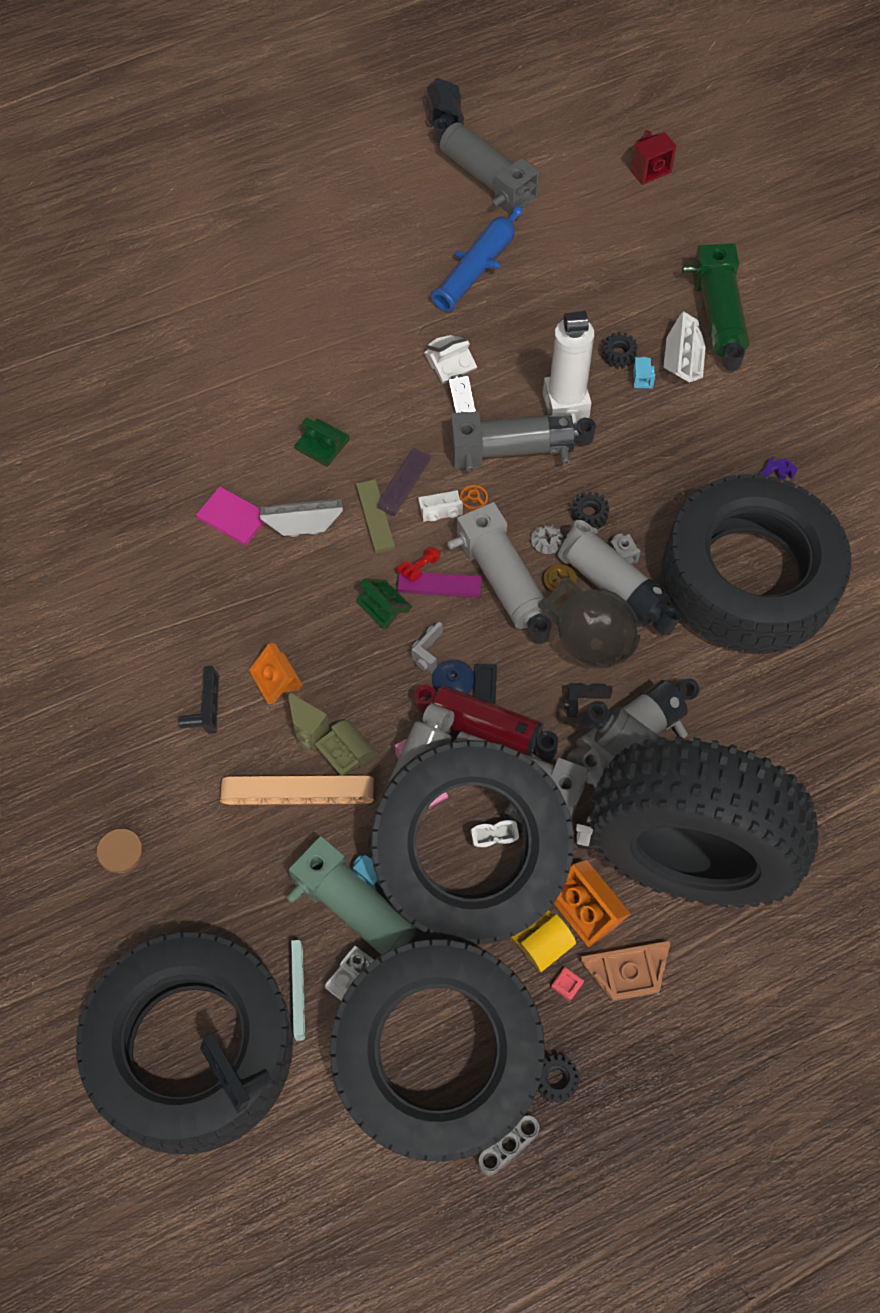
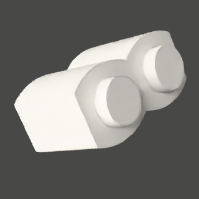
M506 820L494 825L481 824L470 829L472 846L487 847L494 843L507 844L519 839L517 823L515 821Z

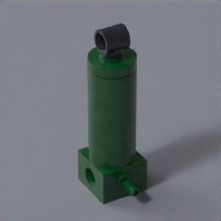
M735 243L698 245L694 265H683L682 272L693 273L696 291H702L713 351L716 355L724 357L722 362L724 368L729 371H736L740 369L745 350L749 346V337L736 279L739 267Z

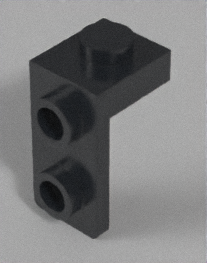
M583 683L569 685L568 697L564 696V709L568 710V717L577 718L578 698L610 699L613 687L606 684L585 685Z

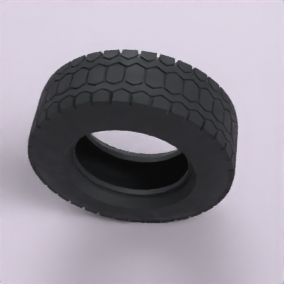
M741 474L738 477L733 475L724 479H718L700 488L699 491H696L686 501L679 511L664 550L662 562L663 582L666 592L670 595L669 600H671L672 606L680 612L681 618L686 624L689 622V627L697 633L701 631L702 637L711 642L714 639V644L724 648L729 645L730 650L742 652L744 649V653L757 654L758 650L759 654L773 653V651L777 653L794 648L810 639L824 626L845 592L850 577L852 561L848 538L846 539L847 535L843 527L840 526L841 523L835 514L831 515L832 511L824 503L821 504L819 498L812 493L808 495L809 491L799 485L795 488L796 484L786 480L782 483L780 478L772 476L766 479V475L754 474L753 477L751 474ZM749 532L766 536L779 543L791 555L798 569L799 585L785 593L769 596L743 591L729 583L719 573L712 560L710 546L721 537L733 533Z
M463 740L448 742L432 747L415 756L402 766L389 781L376 806L371 826V853L375 873L384 894L396 911L410 924L430 936L471 945L493 943L510 938L538 921L551 908L560 895L568 878L573 858L574 834L571 816L555 782L544 769L523 753L503 744L489 741ZM480 785L502 794L516 809L523 826L524 847L516 869L502 884L492 890L479 894L455 893L436 884L423 870L417 855L416 835L424 812L440 795L460 786Z
M184 932V934L175 933L166 935V937L160 936L149 940V943L144 942L133 948L132 952L128 951L117 959V963L114 962L104 972L105 975L101 976L93 987L94 991L90 992L84 1004L85 1009L83 1008L80 1016V1026H78L76 1037V1058L82 1084L99 1114L121 1134L141 1146L168 1154H197L226 1146L241 1138L260 1123L277 1101L287 1080L293 1055V1031L291 1018L283 995L266 967L246 949L227 939L205 933ZM189 990L211 992L227 1000L238 1011L242 1029L241 1045L232 1066L233 1071L241 1084L266 1071L271 1077L272 1085L250 1097L247 1108L239 1113L236 1112L220 1082L202 1093L188 1097L163 1096L146 1088L136 1072L133 1057L134 1040L142 1020L160 1001L173 994Z
M428 939L411 942L388 951L364 968L351 983L340 1002L334 1018L330 1039V1061L337 1092L346 1110L356 1124L370 1138L388 1150L408 1158L445 1162L467 1158L490 1148L508 1135L522 1120L531 1106L541 1082L545 1061V1040L542 1022L534 1000L523 982L505 963L489 952L468 943L447 939ZM431 988L455 990L476 1002L487 1015L496 1041L494 1065L485 1084L468 1100L445 1108L421 1106L402 1096L385 1074L380 1055L382 1030L391 1012L408 996Z

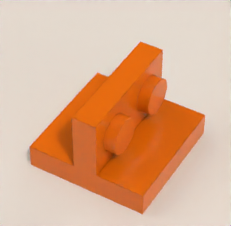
M275 643L268 644L249 669L250 674L268 704L275 703L282 693L299 691L303 686L284 652H280Z

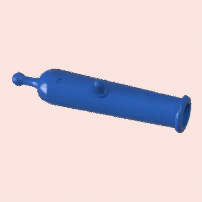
M520 206L514 207L512 214L508 218L497 217L492 220L468 251H456L454 253L455 257L461 260L440 287L431 292V299L440 310L444 312L454 311L456 303L487 268L499 269L501 267L500 262L494 260L514 238L515 227L513 222L523 214V209Z

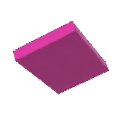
M220 486L196 514L198 520L244 546H247L265 523L260 518V508Z

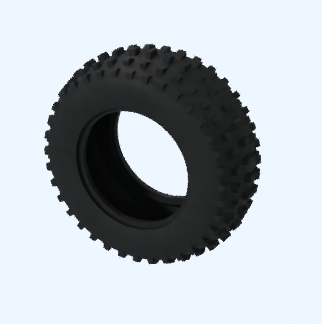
M677 736L675 740L659 737L657 742L647 739L643 741V745L634 743L630 746V749L624 748L620 755L617 754L613 758L609 768L606 767L604 769L603 775L596 788H594L591 798V809L593 811L590 815V827L593 829V842L595 847L598 848L599 855L605 856L607 864L614 865V869L617 872L626 873V878L629 880H637L643 887L649 886L654 888L657 893L665 892L671 894L672 898H685L687 902L691 903L694 901L703 902L707 906L719 904L725 908L728 905H735L737 908H743L744 905L758 907L760 903L770 905L773 903V900L780 902L784 899V896L790 897L799 888V884L803 882L804 876L807 877L811 864L814 862L815 853H817L819 832L817 831V814L813 812L814 804L811 802V795L805 792L806 787L803 783H797L798 780L794 774H786V769L783 766H774L771 764V759L767 757L760 759L751 750L743 752L737 750V746L733 744L727 747L719 745V741L716 740L708 743L702 742L700 738L696 737L693 738V741L684 740L683 737Z

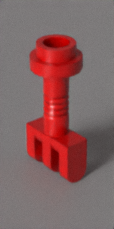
M429 547L424 551L425 556L414 564L406 560L397 568V572L403 573L404 577L409 578L411 582H415L422 576V570L420 569L429 562L436 563L439 560L440 552L435 547Z

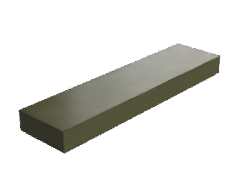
M376 479L356 483L375 554L394 550L395 545Z

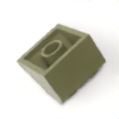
M290 693L288 698L298 745L305 750L310 749L316 752L318 749L315 743L330 732L327 714Z

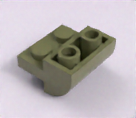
M343 720L331 727L332 731L315 743L316 748L340 776L348 775L358 766L362 768L378 755L375 749L349 720Z

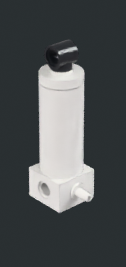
M585 310L564 313L563 320L558 323L555 329L551 376L544 378L543 397L548 414L571 413L573 423H577L579 419L584 417L589 418L591 410V400L587 384L594 341V329L588 322Z

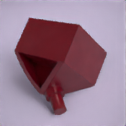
M646 130L644 135L634 143L631 173L641 185L672 173L677 145L665 132L651 135V131Z

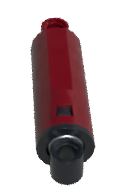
M427 684L420 685L415 690V706L418 711L424 713L430 704H436L453 711L454 721L450 728L458 733L463 731L490 742L503 744L531 757L536 752L541 759L549 760L557 754L558 737L551 731H543V722L445 685L441 686L437 693L432 686ZM423 697L430 698L428 701L421 700ZM549 743L552 747L545 748L542 744Z

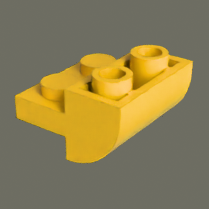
M549 910L526 930L510 937L525 953L526 958L540 972L577 944L573 934L557 914L554 916Z

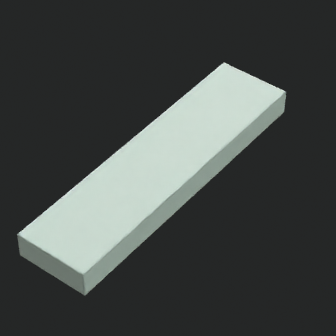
M300 940L291 941L293 1026L295 1040L299 1041L305 1039L303 946Z

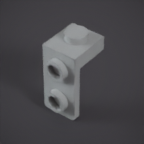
M438 622L435 626H430L425 636L421 640H417L411 648L412 660L415 661L421 670H427L431 674L437 667V659L426 650L443 633V624L441 622Z

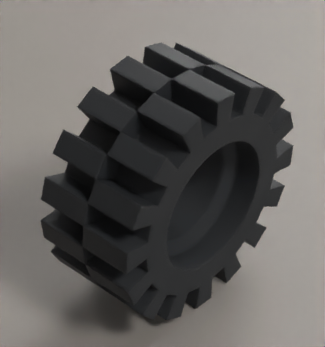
M618 332L617 335L612 333L611 337L608 335L603 343L602 358L605 359L604 362L606 364L609 363L610 367L616 365L615 369H619V366L622 369L626 365L627 367L631 366V363L635 362L637 354V341L635 339L632 340L633 336L631 335L627 337V333H624V335H621V332ZM614 348H623V349H625L627 352H625V353H617V352L613 351V349H614Z
M584 492L581 493V497L579 495L576 497V500L573 502L572 520H582L591 527H598L599 529L602 528L603 524H606L609 505L607 499L604 500L603 495L598 497L597 492L592 495V492H588V495ZM592 507L598 511V514L587 515L583 512V509Z
M551 1055L548 1059L545 1058L542 1078L538 1088L541 1096L549 1099V1102L556 1101V1103L567 1101L570 1097H573L580 1082L579 1070L576 1069V1064L574 1062L571 1063L568 1057L566 1059L562 1058V1055L557 1057ZM560 1070L566 1075L567 1082L563 1087L554 1088L549 1084L548 1074L551 1071Z

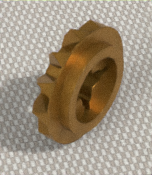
M553 565L544 574V585L547 586L549 592L553 591L557 595L559 593L566 595L569 591H573L577 583L576 573L566 565ZM557 574L561 579H565L563 585L557 581Z

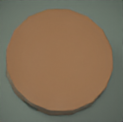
M127 829L110 831L101 838L97 846V857L100 864L111 873L124 874L133 870L141 861L143 846L140 838L133 831Z

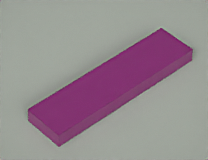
M399 573L398 593L480 598L482 576L422 573L419 579L411 582L409 578L403 576V573Z

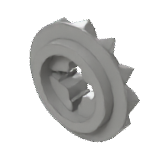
M544 524L542 527H536L531 536L532 546L543 554L557 552L564 542V535H562L560 529L554 528L553 525L546 526ZM545 534H547L549 538H551L550 544H548V541L544 539Z

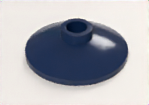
M447 660L435 668L432 675V683L436 691L445 685L469 694L474 686L475 676L471 667L465 662ZM451 674H456L457 677H456V678H451L450 675H451Z

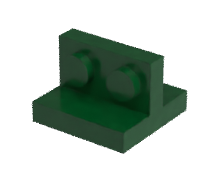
M306 417L302 422L304 434L295 444V450L328 467L349 442L350 437L348 434L318 418L313 421Z
M364 578L359 584L364 591L357 599V602L382 628H388L399 613H408L412 608L386 580Z

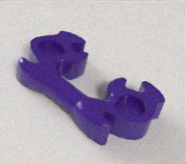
M771 457L763 471L759 474L766 475L767 478L771 472L776 471L777 477L784 481L787 475H790V479L795 477L797 467L793 466L787 459L773 462L774 457Z

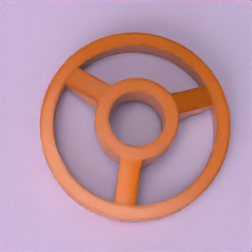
M470 485L461 491L460 501H462L464 508L474 511L487 504L488 494L481 486ZM473 489V490H470V491L468 492V495H467V496H465L464 498H462L463 494H464L467 490ZM478 490L485 494V502L481 500ZM474 494V495H477V497H476V498H472L471 495ZM464 502H478L480 506L471 507L466 505Z

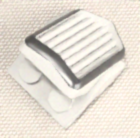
M449 335L436 338L427 345V351L424 353L432 370L435 369L442 384L450 380L451 376L465 375L476 370V363L468 349L470 343L466 338Z

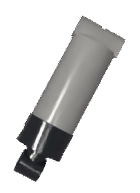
M576 520L558 551V557L567 565L571 564L617 603L639 625L645 627L654 621L653 627L657 632L663 635H670L680 621L681 614L676 608L667 606L670 595L666 590H663L654 581L648 579L597 536L598 531L595 527H591L585 521Z
M690 678L678 679L672 684L662 679L640 694L634 701L623 707V709L656 734L673 726L679 737L685 738L688 733L680 721L688 713L685 701L693 700L698 696L699 685L694 679ZM684 685L686 686V689H687L686 694H684V692H683V686H684ZM593 728L577 740V748L567 755L566 761L588 768L586 783H592L596 788L606 767L609 768V764L615 756L594 742L597 729Z

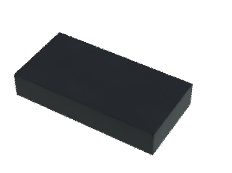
M476 664L474 697L496 704L497 665Z

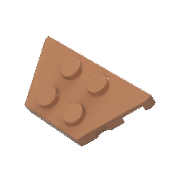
M670 941L582 956L581 963L612 1001L655 994L660 991Z

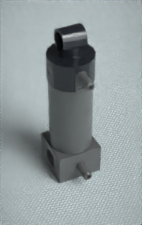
M479 411L451 413L454 468H466L467 471L471 472L474 470V467H482V458L539 453H561L562 464H568L570 462L568 452H573L574 441L581 445L591 444L594 440L596 424L592 419L586 417L579 419L577 423H573L571 413L480 420Z

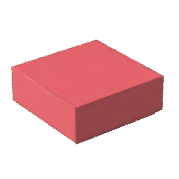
M564 967L551 988L571 1002L584 983V980Z

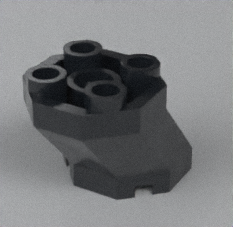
M440 78L435 79L427 87L431 125L433 126L434 121L438 118L449 119L451 125L454 123L464 125V117L460 107L461 94L459 93V87Z

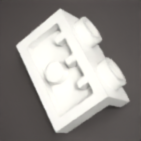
M458 490L418 497L423 522L463 515V503L460 501Z

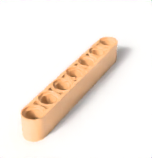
M370 776L225 777L221 782L220 802L227 805L368 804L374 802V778Z

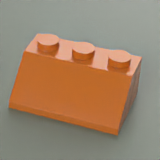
M588 860L571 866L566 883L554 902V905L588 948L614 930L631 914Z

